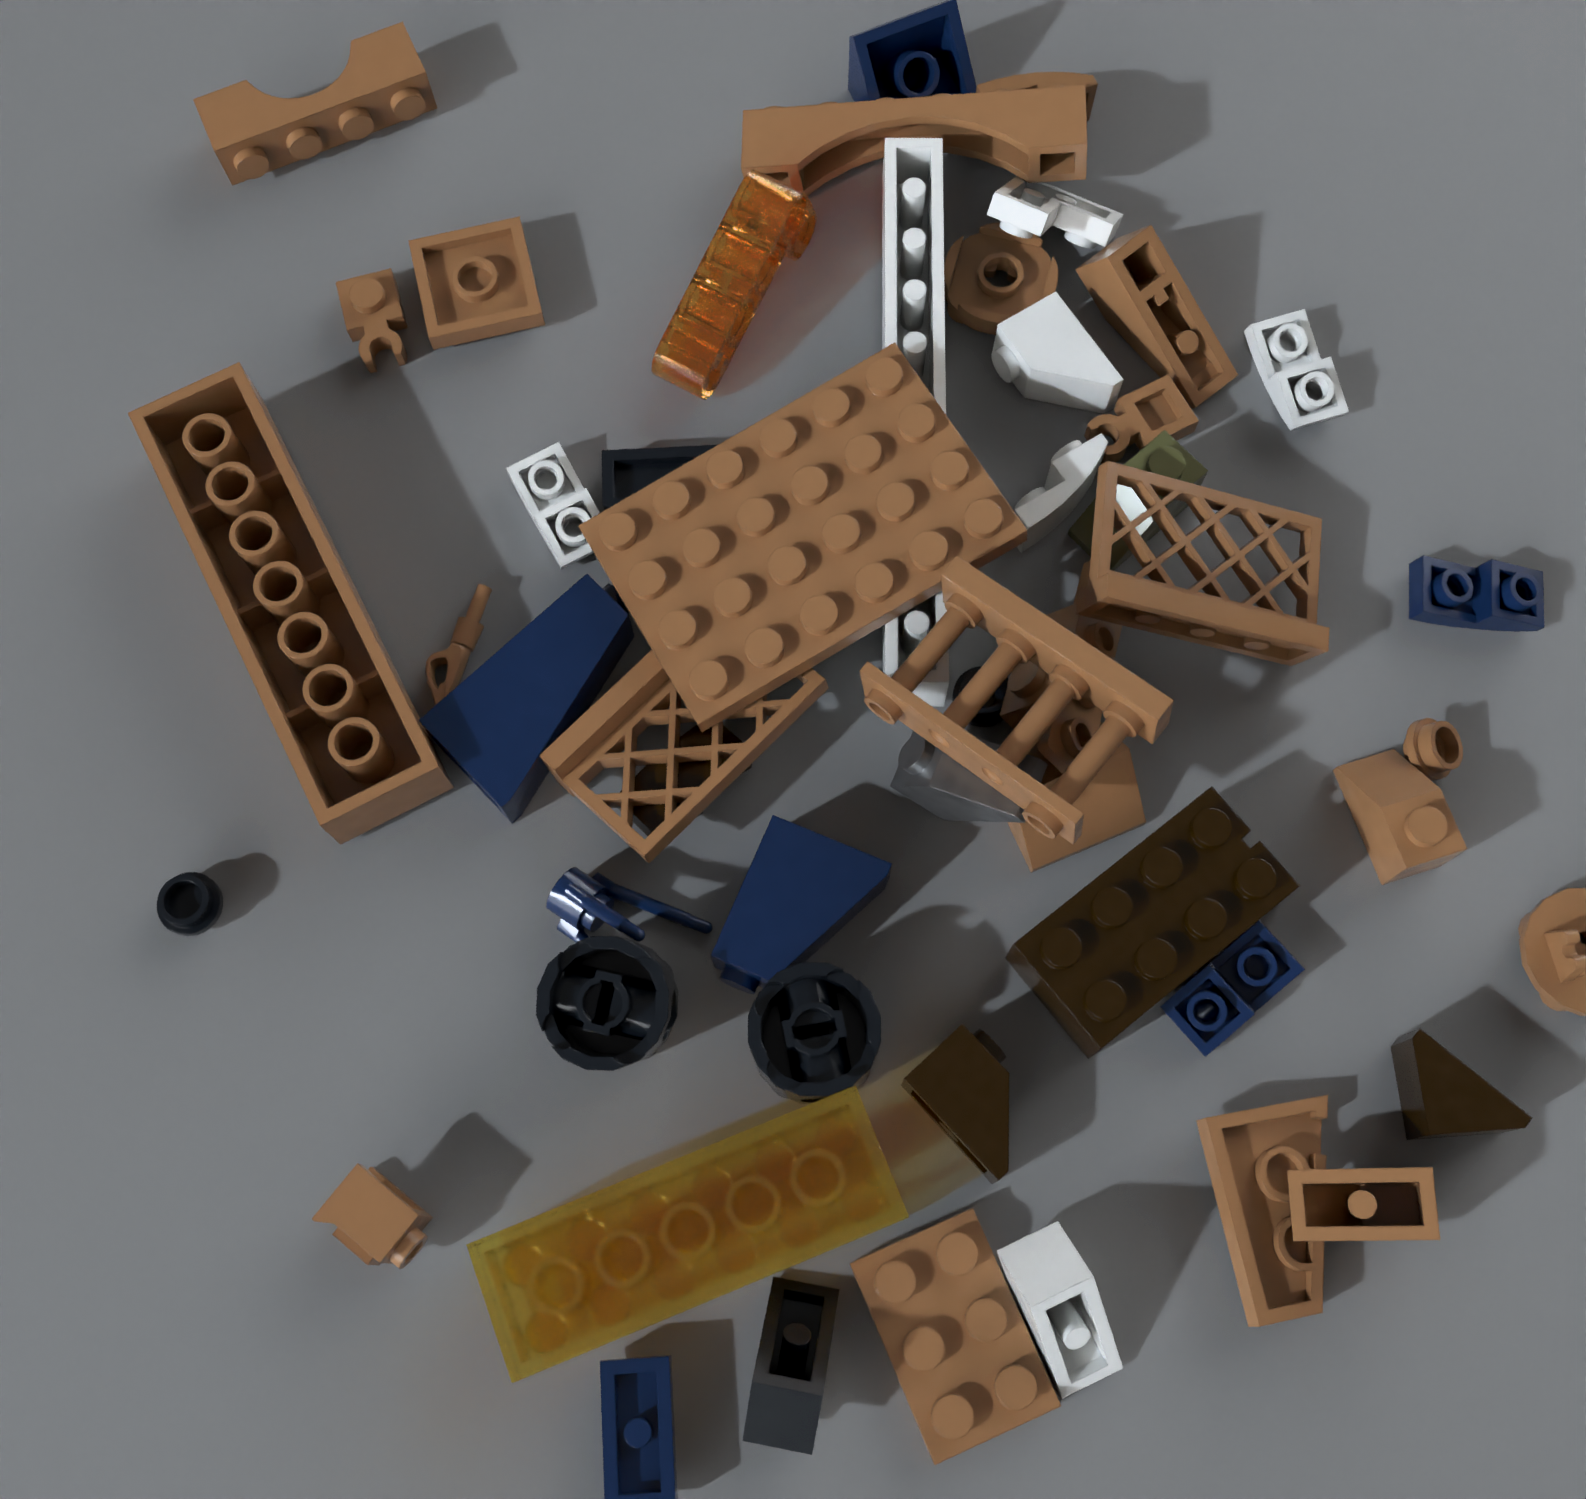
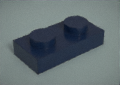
M671 1355L601 1360L604 1499H678Z

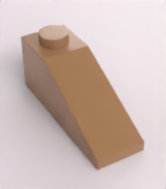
M1152 225L1115 239L1075 269L1105 320L1160 378L1169 374L1191 409L1198 407L1238 376Z

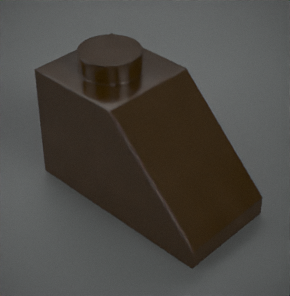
M961 1024L904 1078L901 1086L987 1180L993 1184L1009 1171V1072L1000 1064L1006 1059V1056L996 1042L983 1030L978 1029L972 1034L964 1024Z

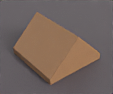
M1037 742L1028 754L1040 758L1048 764L1041 784L1051 789L1062 773L1039 752ZM1123 742L1073 803L1075 808L1084 813L1082 834L1074 845L1059 834L1054 839L1046 837L1034 829L1027 821L1025 823L1007 822L1031 873L1141 827L1146 823L1130 749Z

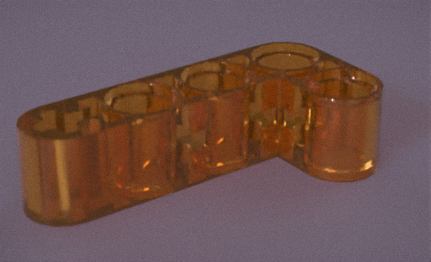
M755 169L749 171L735 193L658 344L651 367L653 375L703 400L708 399L713 394L784 256L796 261L802 256L810 243L816 227L817 216L807 194Z

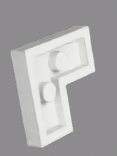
M1018 176L994 192L987 212L988 216L1000 220L999 227L1011 235L1029 239L1032 238L1033 234L1041 236L1051 226H1055L1065 230L1064 237L1068 241L1090 249L1095 248L1097 244L1105 247L1115 236L1124 215L1047 183H1028Z

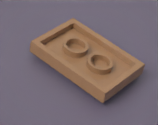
M973 1208L849 1263L934 1465L1061 1407Z

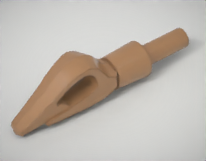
M477 585L466 616L458 617L449 648L433 653L426 661L425 677L435 705L460 684L470 654L474 651L484 629V626L479 622L492 591L486 585ZM448 665L446 680L440 683L438 687L435 680V671L440 666Z

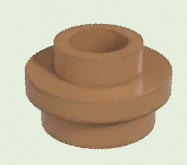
M1424 718L1414 721L1409 726L1403 744L1404 757L1431 781L1443 779L1451 770L1459 767L1463 758V746L1460 736L1453 725L1447 721Z

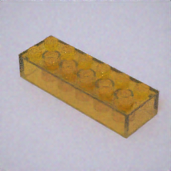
M853 1086L466 1244L511 1382L515 1383L909 1218V1215L857 1087Z

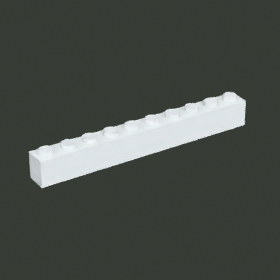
M885 138L882 176V349L894 342L946 414L943 138ZM942 591L882 626V672L889 677H892L947 611L945 603H943ZM949 649L912 692L932 707H944L949 686Z

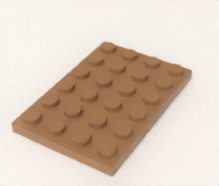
M895 342L578 526L701 732H704L941 592V574L956 556L979 569L1027 541L1028 531Z

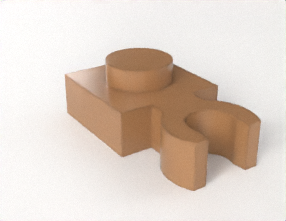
M389 268L337 281L336 287L347 332L352 342L360 340L359 354L367 370L370 373L377 372L375 356L384 349L393 351L399 366L406 365L407 352L400 336L395 331L408 327L392 269Z
M1168 374L1118 398L1114 408L1117 416L1112 414L1096 416L1088 423L1084 437L1087 441L1101 433L1111 437L1115 443L1106 447L1101 463L1103 464L1106 461L1116 463L1122 459L1128 446L1135 443L1139 450H1141L1164 430L1177 441L1193 433L1199 420Z

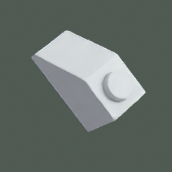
M1057 292L1048 295L997 325L991 354L993 365L999 376L1007 383L1012 381L1024 398L1102 414L1114 408L1124 379Z
M1058 1221L997 1250L1014 1300L1062 1399L1123 1369L1095 1278Z

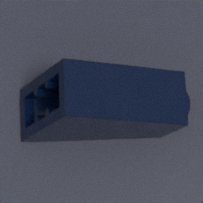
M772 815L711 954L714 967L722 970L719 979L738 990L755 994L757 987L764 988L765 984L777 972L801 962H806L885 890L890 878L892 863Z

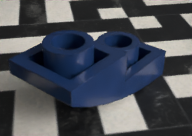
M1423 555L1409 563V619L1436 625L1479 630L1538 631L1544 628L1543 571L1493 559L1475 568Z
M1258 920L1160 1007L1206 1057L1254 1016L1258 1009L1303 972L1305 968L1268 928Z

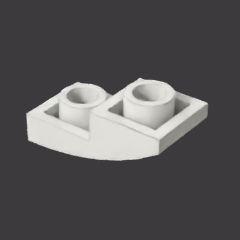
M1305 309L1253 323L1243 331L1264 386L1290 431L1339 417L1349 412L1332 358L1330 356L1321 359Z
M1102 433L1083 444L1080 440H1075L1062 447L1051 459L1045 486L1032 490L1017 502L1014 512L1028 530L1027 541L1017 546L1021 553L1052 532L1082 500L1098 472V467L1101 464L1108 444Z
M557 442L507 467L508 476L560 568L563 569L593 554L578 526L600 512L587 488L584 489L560 443Z

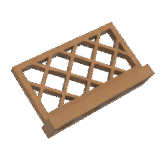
M1106 461L1098 467L1088 585L1077 592L1076 615L1288 666L1296 665L1329 650L1330 628L1317 625L1322 518ZM1117 484L1131 487L1147 509L1132 521L1129 520L1116 501ZM1173 499L1186 502L1201 523L1187 535L1184 534L1165 506ZM1226 514L1239 516L1254 537L1240 549L1220 522V519ZM1150 516H1152L1172 545L1157 557L1154 556L1135 528ZM1280 528L1300 533L1299 557L1291 562L1273 536V533ZM1205 530L1225 558L1222 563L1211 571L1191 544V541ZM1120 538L1123 539L1142 566L1133 575L1110 570L1112 544ZM1258 545L1278 572L1265 584H1263L1245 558V555ZM1176 552L1197 581L1188 589L1175 586L1161 566L1165 560ZM1229 567L1233 569L1250 594L1242 602L1230 600L1216 580V577ZM1146 575H1148V577H1149L1151 580L1145 579V578H1143V577L1146 576ZM1283 580L1297 599L1296 616L1283 613L1270 594V591Z
M651 650L546 748L539 757L556 781L569 794L581 800L644 860L650 863L829 687L826 679L810 668L796 677L804 685L790 699L767 701L766 694L756 700V702L749 704L726 718L756 717V732L745 742L723 744L722 720L712 726L711 745L679 748L680 723L695 722L687 708H681L680 695L653 650ZM669 724L668 749L636 751L637 737L648 726ZM711 760V774L699 787L678 788V768L680 762ZM667 763L666 789L634 791L636 766ZM623 767L621 793L595 794L586 786L603 769ZM665 804V820L644 839L632 828L633 806ZM621 807V817L611 808Z

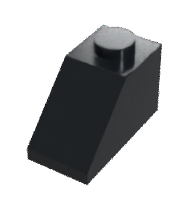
M773 1276L751 1384L743 1441L812 1455L823 1399L840 1289Z

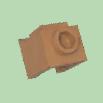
M357 1163L312 1217V1220L314 1222L335 1224L338 1228L332 1235L365 1264L379 1266L381 1263H388L402 1269L412 1261L426 1243L428 1236L422 1231L433 1217L376 1168L370 1167L367 1170L362 1164Z

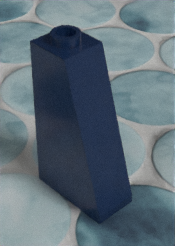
M585 574L418 720L431 739L511 823L522 815L549 772V769L539 755L590 708L635 637L629 618L630 612L615 587L608 583L602 588L588 574Z

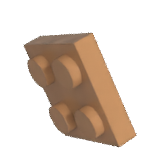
M520 216L408 240L427 333L433 350L545 325Z

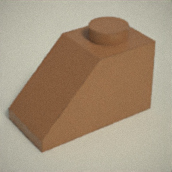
M1395 749L1337 766L1333 770L1381 885L1441 867L1467 850L1442 790Z
M1433 1167L1287 1170L1293 1241L1440 1240Z

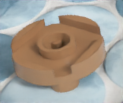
M1000 222L980 226L979 233L969 236L964 241V235L960 237L949 249L944 263V291L949 316L954 321L965 324L974 330L996 335L999 323L1056 292L1058 283V265L1054 256L1051 261L1049 254L1042 248L1043 240L1035 234L1029 239L1011 235L999 227ZM997 270H1003L1007 272V281L1013 284L1005 287H996L987 281L985 277H994Z

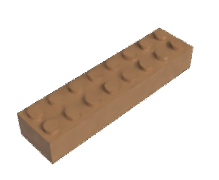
M240 362L129 412L128 415L319 825L341 845L453 789L454 786L428 733L418 721L420 717L272 417Z

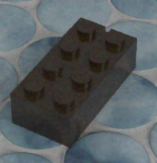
M1212 786L1017 940L1005 957L1088 1059L1300 887L1298 882L1261 841L1251 848L1245 843L1243 838L1251 831L1250 828Z

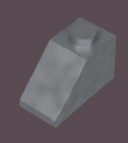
M914 731L912 732L910 739L900 751L898 757L899 766L890 787L942 820L1026 822L1022 815L1024 809ZM976 737L994 751L1000 746L999 744ZM1027 754L1018 767L1041 783L1048 764L1040 758Z

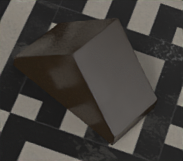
M1419 1028L1399 1036L1392 1044L1391 1052L1407 1140L1499 1134L1526 1128L1533 1118L1422 1029Z

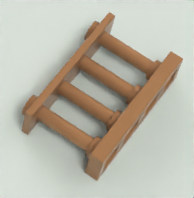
M956 556L941 574L943 603H945L947 611L892 677H889L867 661L859 671L865 695L864 702L880 719L892 725L899 720L1024 809L1022 813L1024 819L1038 832L1052 839L1059 834L1074 845L1082 834L1084 813L1075 808L1073 803L1127 736L1135 737L1138 734L1153 745L1168 726L1174 700ZM976 626H979L996 638L998 648L942 714L912 692L966 628L974 629ZM1030 661L1049 674L1051 684L999 748L994 751L967 732L965 728L1017 664H1027ZM1083 697L1104 711L1103 716L1106 720L1051 789H1048L1018 766L1072 699L1080 700Z

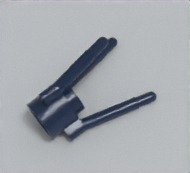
M577 867L570 868L562 875L550 892L546 903V908L561 918L557 930L575 943L589 937L584 931L585 928L595 932L604 922L635 941L640 942L644 940L645 932L643 929L613 910L614 900L612 898L704 934L710 933L713 929L712 924L706 920L615 884L599 872L590 877Z

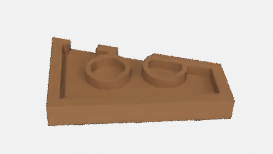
M1328 1095L1211 1116L1196 1121L1248 1327H1260L1323 1313L1325 1241H1293L1287 1170L1326 1169L1327 1155L1321 1154L1322 1120L1328 1118Z

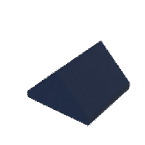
M946 0L851 35L849 37L848 90L853 100L859 102L872 101L884 97L899 99L926 97L939 93L951 95L976 93V82L957 1Z

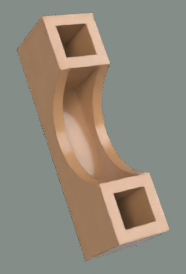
M403 21L351 40L350 55L345 69L332 84L315 94L300 98H279L263 93L247 80H243L193 99L213 150L232 186L249 179L259 178L267 172L299 160L312 158L320 152L352 140L365 138L373 132L402 121L415 119L421 114L437 109L426 71Z

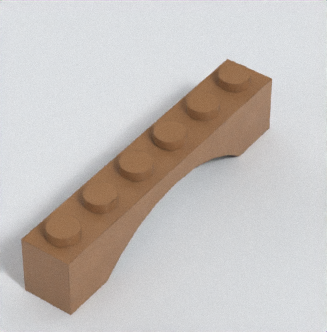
M1051 85L1046 88L995 89L989 92L953 95L939 93L926 97L899 99L884 97L872 101L824 102L818 105L769 106L764 109L743 110L741 170L750 202L806 198L827 181L846 171L884 158L885 138H943V153L983 160L1008 170L1028 183L1085 180L1087 170L1085 85Z

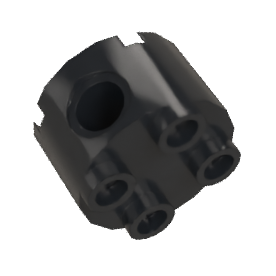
M590 936L570 945L564 952H560L548 963L537 987L536 1016L541 1030L545 1031L547 1039L553 1045L551 1047L563 1060L585 1070L614 1071L650 1058L667 1041L678 1016V989L671 967L652 948L629 938L619 936Z
M801 962L777 972L758 993L748 1014V1045L760 1076L771 1086L773 1091L783 1098L791 1099L800 1104H828L850 1095L869 1077L881 1044V1015L871 991L859 979L857 981L851 974L844 972L842 968L828 962Z

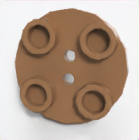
M1567 888L1541 900L1530 913L1520 920L1518 930L1521 960L1525 972L1534 988L1539 992L1544 1004L1556 1011H1569L1579 1016H1586V943L1580 942V934L1586 939V888Z

